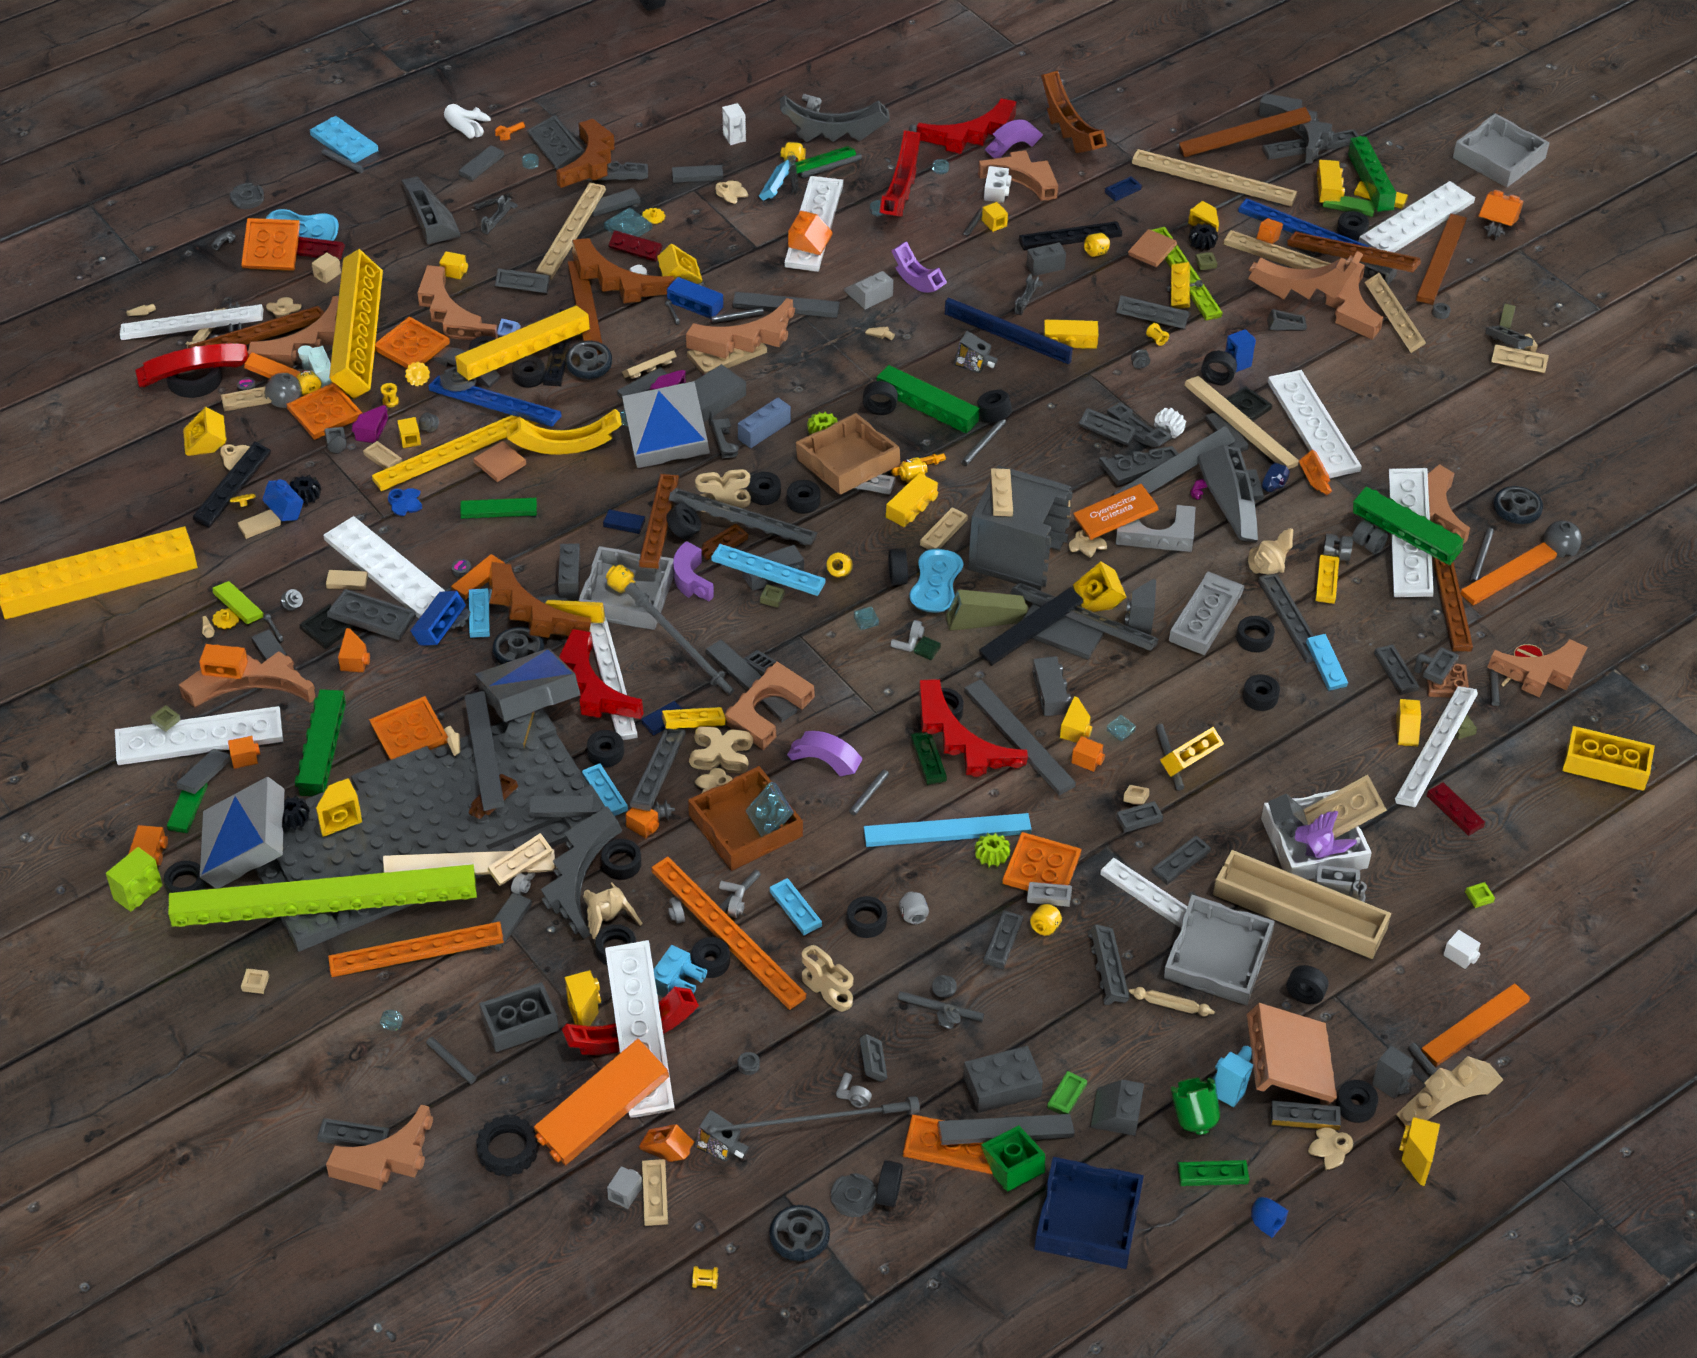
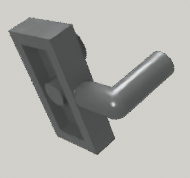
M1442 647L1434 658L1420 653L1417 655L1414 672L1421 673L1423 664H1428L1423 677L1442 685L1458 661L1459 655Z

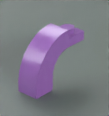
M1014 120L1001 126L993 133L996 138L985 150L994 159L1001 158L1017 142L1024 141L1033 147L1043 134L1026 120Z
M907 241L891 250L898 263L895 267L896 270L910 286L918 291L925 293L934 292L947 283L940 268L927 269L916 260Z
M686 541L680 546L674 556L675 584L688 598L694 593L698 597L710 601L714 597L713 583L693 572L702 563L701 549Z
M806 731L801 739H797L792 743L791 749L787 754L791 760L805 757L819 758L827 762L839 776L854 774L862 761V757L848 743L834 735L820 731Z

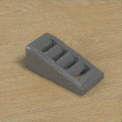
M1272 309L1267 319L1269 330H1306L1307 328L1305 316Z
M759 650L743 658L761 676L764 675L768 667L773 666L777 662Z

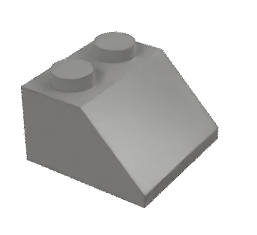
M881 271L845 287L844 291L861 307L867 309L893 296V279L884 271Z

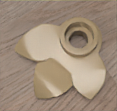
M731 180L716 184V194L730 203L736 204L737 198L748 197V192L745 188L741 187L742 184L740 182Z
M283 297L278 299L277 303H268L266 308L268 311L273 312L275 318L289 315L291 312L299 311L302 305L293 304L292 298Z
M231 444L222 446L220 455L224 460V466L231 470L250 447L246 445L234 446Z
M1083 529L1079 530L1075 538L1069 542L1070 552L1080 550L1089 558L1094 555L1096 549L1107 550V544L1103 538L1096 537L1090 540Z
M713 768L709 774L699 776L695 780V784L703 789V793L730 782L732 777L726 775L725 771L721 768Z
M1321 1128L1316 1131L1318 1139L1311 1143L1308 1153L1324 1157L1326 1170H1331L1344 1162L1345 1155L1353 1148V1140L1347 1133H1337L1332 1128ZM1339 1141H1345L1343 1145L1337 1144Z

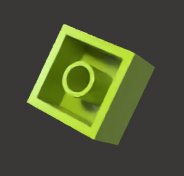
M139 847L106 872L113 899L130 912L163 886L156 860Z

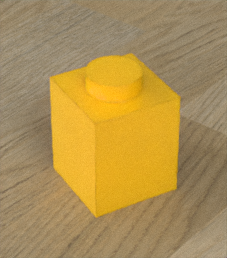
M998 202L989 204L982 209V221L994 232L1007 227L1008 212Z
M446 251L439 262L440 267L445 268L446 277L461 280L463 274L468 270L466 257L462 254Z
M416 417L397 420L402 447L408 448L421 445Z

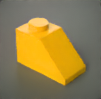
M1201 201L1190 210L1188 224L1196 226L1197 223L1201 225L1204 223L1205 225L1211 224V227H1215L1218 232L1219 221L1216 208Z
M1074 696L1061 724L1060 738L1076 743L1081 736L1089 738L1093 726H1090L1091 717L1078 697Z
M1400 699L1396 712L1398 745L1418 747L1421 723L1420 700Z

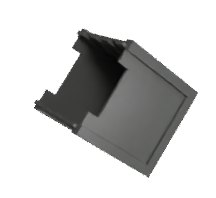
M998 465L996 469H1010V468H1006V467H1003V466H999V465ZM1010 469L1013 516H993L990 480L972 514L968 570L1015 584L1023 583L1041 591L1042 587L1047 585V576L1043 575V571H1048L1049 564L1045 563L1044 560H1049L1050 548L1060 551L1063 543L1068 542L1069 534H1066V528L1070 526V519H1067V515H1071V507L1068 504L1069 501H1072L1073 492H1070L1071 486Z

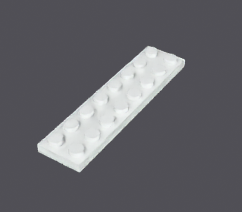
M810 176L800 210L817 214L831 230L843 188V180ZM789 248L785 259V267L819 272L825 249L821 255Z
M1449 181L1361 235L1359 242L1368 245L1370 248L1396 252L1446 221L1450 213L1457 214L1473 204L1475 197Z
M1302 370L1268 377L1269 386L1309 451L1313 449L1317 452L1329 478L1360 472L1361 464Z
M1427 468L1389 469L1390 498L1430 520ZM1391 534L1394 597H1433L1432 556Z
M354 516L323 535L324 540L358 569L368 572L369 578L405 608L415 611L418 618L422 616L437 594L445 591Z
M280 707L185 719L179 721L166 732L155 724L115 729L117 764L124 765L208 753L213 749L218 751L229 750L228 740L253 736L254 744L258 743L259 745L283 742Z
M649 940L607 947L605 951L620 1053L639 1038L668 1069L669 1074ZM670 1075L668 1079L629 1111L630 1118L675 1111Z

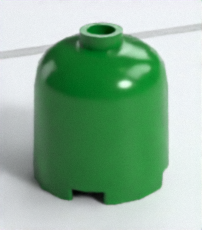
M1199 1077L1179 1081V1087L1175 1088L1172 1086L1171 1093L1180 1126L1187 1131L1195 1132L1197 1135L1208 1133L1209 1129L1213 1128L1220 1120L1215 1080L1208 1078L1207 1081H1200Z

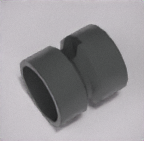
M1363 520L1356 527L1352 537L1355 543L1360 546L1365 545V549L1373 554H1377L1386 544L1388 533L1380 528L1375 529V525L1367 520Z
M1326 533L1323 555L1337 556L1339 560L1350 561L1353 537L1342 535L1338 538L1336 534ZM1334 545H1338V550L1333 548Z

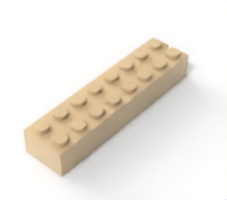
M1231 850L1217 876L1213 892L1214 896L1371 959L1374 958L1387 931L1392 914L1234 850Z

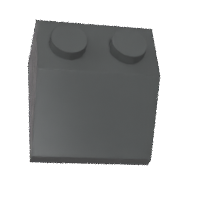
M1152 579L1132 591L1131 599H1127L1126 611H1129V613H1125L1124 624H1128L1129 627L1146 634H1151L1156 579Z
M1119 1080L1099 1087L1097 1089L1091 1128L1136 1136L1144 1083Z

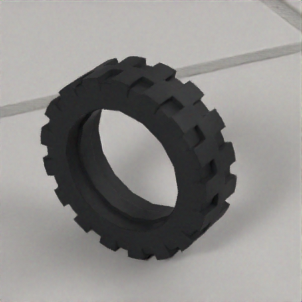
M504 1115L503 1118L496 1117L492 1119V1122H487L484 1125V1129H480L476 1139L477 1154L481 1165H485L488 1172L491 1173L493 1171L498 1176H501V1174L512 1176L514 1173H522V1170L525 1168H530L531 1162L536 1160V1153H538V1141L535 1137L534 1127L530 1126L527 1120H521L519 1116L509 1117V1115ZM504 1133L518 1134L526 1141V1147L519 1155L507 1159L494 1156L490 1153L488 1147L495 1137Z

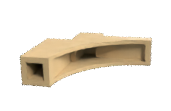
M1467 1056L1452 1071L1439 1068L1424 1082L1426 1086L1396 1115L1405 1126L1411 1125L1413 1117L1427 1121L1443 1109L1460 1100L1475 1095H1488L1503 1079L1490 1063Z

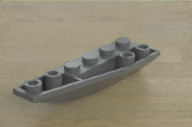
M418 176L401 180L427 244L461 237L452 213Z
M1223 445L1198 455L1197 459L1205 483L1240 540L1256 543L1258 541L1254 496L1240 448Z

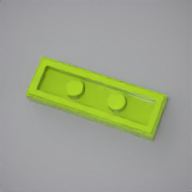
M230 581L213 587V594L246 624L263 618V612Z

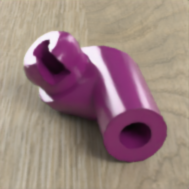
M1204 479L1196 480L1190 491L1191 496L1196 500L1201 499V495H1204L1201 490L1208 487Z

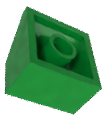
M1019 1125L981 1144L995 1179L1007 1192L1045 1173V1153Z

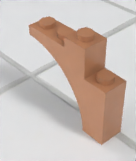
M1026 150L1010 152V157L979 161L978 174L980 178H987L989 166L1009 168L1011 180L1031 189L1041 201L1057 199L1058 184L1048 161L1031 163Z
M1358 263L1335 299L1325 293V304L1336 309V324L1373 340L1382 328L1383 316L1374 312L1365 303L1360 294L1359 284L1364 275L1365 265Z
M1439 464L1428 474L1430 521L1443 526L1452 533L1458 534L1464 539L1463 544H1465L1468 540L1470 527L1456 517L1446 497V492L1452 486L1455 473Z
M1569 639L1559 650L1539 657H1518L1495 650L1487 668L1523 683L1522 690L1540 698L1548 682L1567 690L1588 647Z
M420 1105L413 1118L400 1131L382 1141L359 1147L334 1146L326 1163L329 1177L381 1190L383 1183L388 1181L390 1171L415 1178L418 1170L423 1168L425 1162L421 1149L425 1140L424 1135L426 1130H430L433 1123L429 1106Z

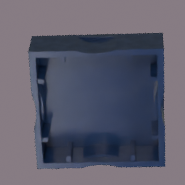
M1053 1157L1034 1250L1127 1269L1144 1175L1116 1169L1097 1168L1086 1163Z

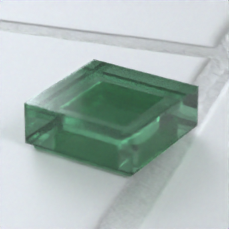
M923 636L914 648V653L932 660L940 650L941 643Z

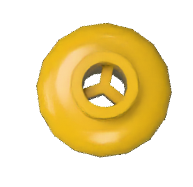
M788 142L781 149V157H784V161L788 160V157H793L795 162L805 159L806 148H803L801 143Z
M1103 233L1088 235L1084 242L1085 251L1092 257L1106 254L1110 247V241Z
M304 370L296 376L300 381L302 395L304 396L321 388L322 383L313 371Z
M919 458L904 460L901 466H899L900 477L906 483L912 481L919 473L925 475L928 472L926 463L922 462Z
M838 552L829 556L826 567L832 576L841 578L850 574L853 563L847 554Z
M623 565L612 566L605 577L607 585L618 593H624L629 583H635L634 573Z
M1050 904L1039 906L1030 918V924L1034 931L1044 936L1054 933L1062 921L1059 910Z

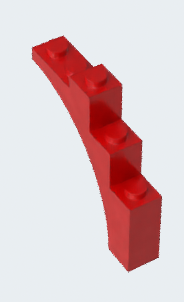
M1001 98L998 104L988 113L963 123L950 125L918 123L917 133H921L920 141L946 146V151L962 154L967 142L983 146L989 134L993 135L1001 126L1013 121L1016 115L1017 101Z
M904 130L895 173L888 191L882 196L879 213L903 216L905 200L909 199L910 187L915 181L921 133Z
M572 629L559 658L576 675L581 697L579 700L581 715L600 718L602 713H609L641 719L644 714L642 699L631 697L612 689L600 680L589 663L590 653L593 648L591 632Z
M940 679L920 680L919 699L922 733L936 734L942 732L944 754L959 755L964 753L966 775L973 777L985 775L987 767L998 769L1003 766H1011L1013 768L1026 766L1028 759L1027 750L1005 748L989 743L971 733L956 719L944 699Z

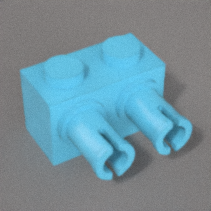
M671 945L654 968L657 995L665 997L673 987L688 988L694 994L696 985L684 981V977L687 975L702 983L707 975V970L692 964L689 952Z
M1243 1046L1237 1055L1229 1052L1225 1058L1221 1057L1215 1067L1218 1071L1212 1078L1215 1080L1218 1099L1233 1108L1244 1096L1254 1066L1249 1062L1252 1059L1251 1047Z

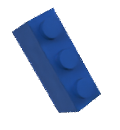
M677 277L667 288V300H671L672 304L711 319L712 316H716L723 309L722 293L683 278Z
M457 591L439 592L410 630L419 645H437L465 608L466 604Z

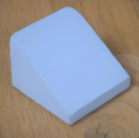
M501 318L497 330L498 336L502 337L519 330L521 326L518 322Z

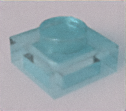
M872 607L854 611V619L860 630L879 625V619Z
M1122 715L1107 725V731L1120 741H1123L1135 732L1136 728L1133 723Z

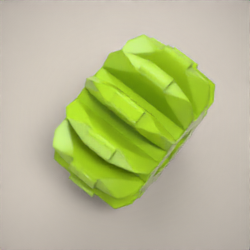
M818 411L817 415L812 414L807 422L809 435L829 428L838 422L837 418L833 414H827V412L820 413Z
M987 832L985 837L980 836L975 844L976 859L980 860L981 865L987 863L988 867L995 865L998 868L1000 863L1005 864L1010 856L1009 841L1005 840L1004 835L998 837L996 832L994 835H990Z

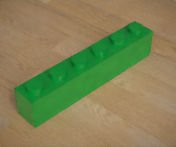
M1363 136L1350 138L1348 156L1361 181L1364 182L1377 212L1394 210L1396 191L1368 138Z
M890 365L876 377V381L888 382L896 388L898 394L897 401L966 434L979 422L980 408Z
M1365 487L1353 501L1354 514L1448 565H1451L1463 550L1464 539L1458 534L1452 533L1443 526L1431 522L1425 516L1418 515L1410 508L1396 503L1393 499L1381 495L1374 489Z
M320 689L318 697L314 699L315 711L310 715L311 727L307 728V744L304 743L303 745L304 757L299 761L300 773L295 777V787H298L300 796L312 797L325 792L327 789L346 706L345 695L342 690Z

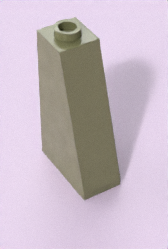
M958 589L946 614V620L951 631L1017 624L1027 614L1028 607L1025 604L1024 597L1021 595Z

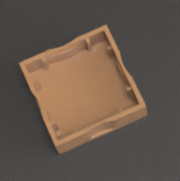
M857 413L834 423L827 429L818 431L796 442L797 460L839 494L845 493L901 465L899 446L885 435L877 432L871 424Z

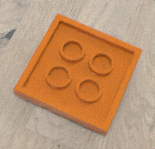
M247 218L242 268L295 270L300 221Z
M409 316L375 343V351L408 369V365H411L413 362L425 364L449 345L450 340L445 335Z
M331 383L287 403L289 412L314 440L324 436L326 428L344 427L357 421L358 416L362 414L360 409L335 383Z
M425 696L369 719L370 725L389 760L425 746L432 750L448 743L446 740L448 736Z
M1021 832L1002 884L1028 891L1029 882L1070 885L1082 849Z

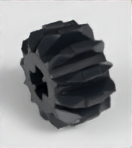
M1197 223L1196 226H1192L1189 233L1191 246H1195L1196 249L1200 248L1202 251L1215 247L1218 240V232L1215 227H1211V224L1205 225L1204 223L1201 225Z
M302 475L300 478L295 477L294 481H290L289 486L304 501L303 503H306L307 506L309 502L315 503V500L320 498L321 485L316 477L312 478L310 475L304 477Z
M287 795V798L284 800L282 827L286 831L290 827L296 830L297 826L303 827L304 822L308 821L310 810L304 798L299 799L297 795L290 798Z

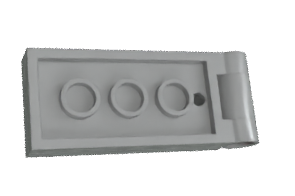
M1207 572L1170 630L1169 641L1205 655L1235 608L1238 599L1243 593L1244 585Z

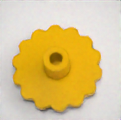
M649 208L642 213L643 221L651 225H657L665 220L664 211H661V209Z
M413 362L405 370L407 382L412 386H423L430 378V371L424 363Z
M255 494L241 495L231 498L230 502H240V507L248 505L247 500L256 496Z
M226 608L217 611L213 615L212 622L217 628L231 629L239 623L240 618L232 610Z

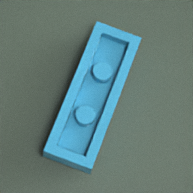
M789 160L776 166L759 195L763 201L767 198H773L778 193L777 189L783 184V179L789 174Z
M488 588L469 589L470 638L490 637Z
M1326 634L1307 638L1306 644L1328 691L1347 687L1348 681Z
M600 763L582 770V775L587 783L593 786L605 807L608 806L614 816L628 811V805Z
M788 878L770 887L771 895L803 935L822 927L820 918Z

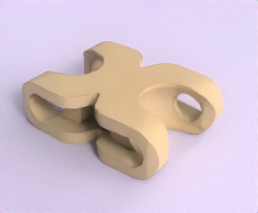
M730 470L725 472L723 477H720L715 472L698 475L695 479L697 489L700 492H707L700 494L701 496L739 508L748 507L751 503L749 492L742 489L750 483V474L746 470Z
M698 727L694 734L696 743L707 748L692 751L689 763L693 768L711 770L721 765L722 769L728 773H744L747 771L749 765L747 757L736 752L751 748L753 737L749 732L729 730L722 735L720 730L714 727Z
M815 945L806 947L802 951V963L807 967L802 971L803 983L816 993L820 991L824 1000L836 1010L843 1012L850 1009L853 1005V995L848 989L853 986V975L842 965L837 964L835 966L830 956ZM808 955H816L818 960L815 962ZM838 995L846 999L847 1002H839L837 1000Z

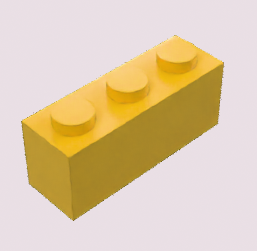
M1319 160L1316 173L1319 202H1340L1341 197H1344L1345 188L1343 187L1344 178L1342 177V168H1340L1339 161Z
M1045 319L1043 336L1073 348L1097 349L1098 321Z
M919 473L886 504V518L902 527H905L909 522H913L915 517L920 512H923L931 501L937 498L938 482Z
M1212 727L1161 758L1160 761L1170 777H1172L1224 743L1215 728Z

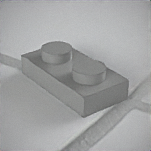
M880 474L855 488L890 495L895 485V477Z
M1029 882L1027 903L1070 907L1072 886Z

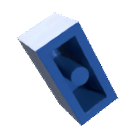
M1246 329L1227 337L1225 352L1235 358L1237 363L1236 372L1252 366L1256 339Z
M281 479L268 481L262 499L281 521L298 520L304 502L288 483Z

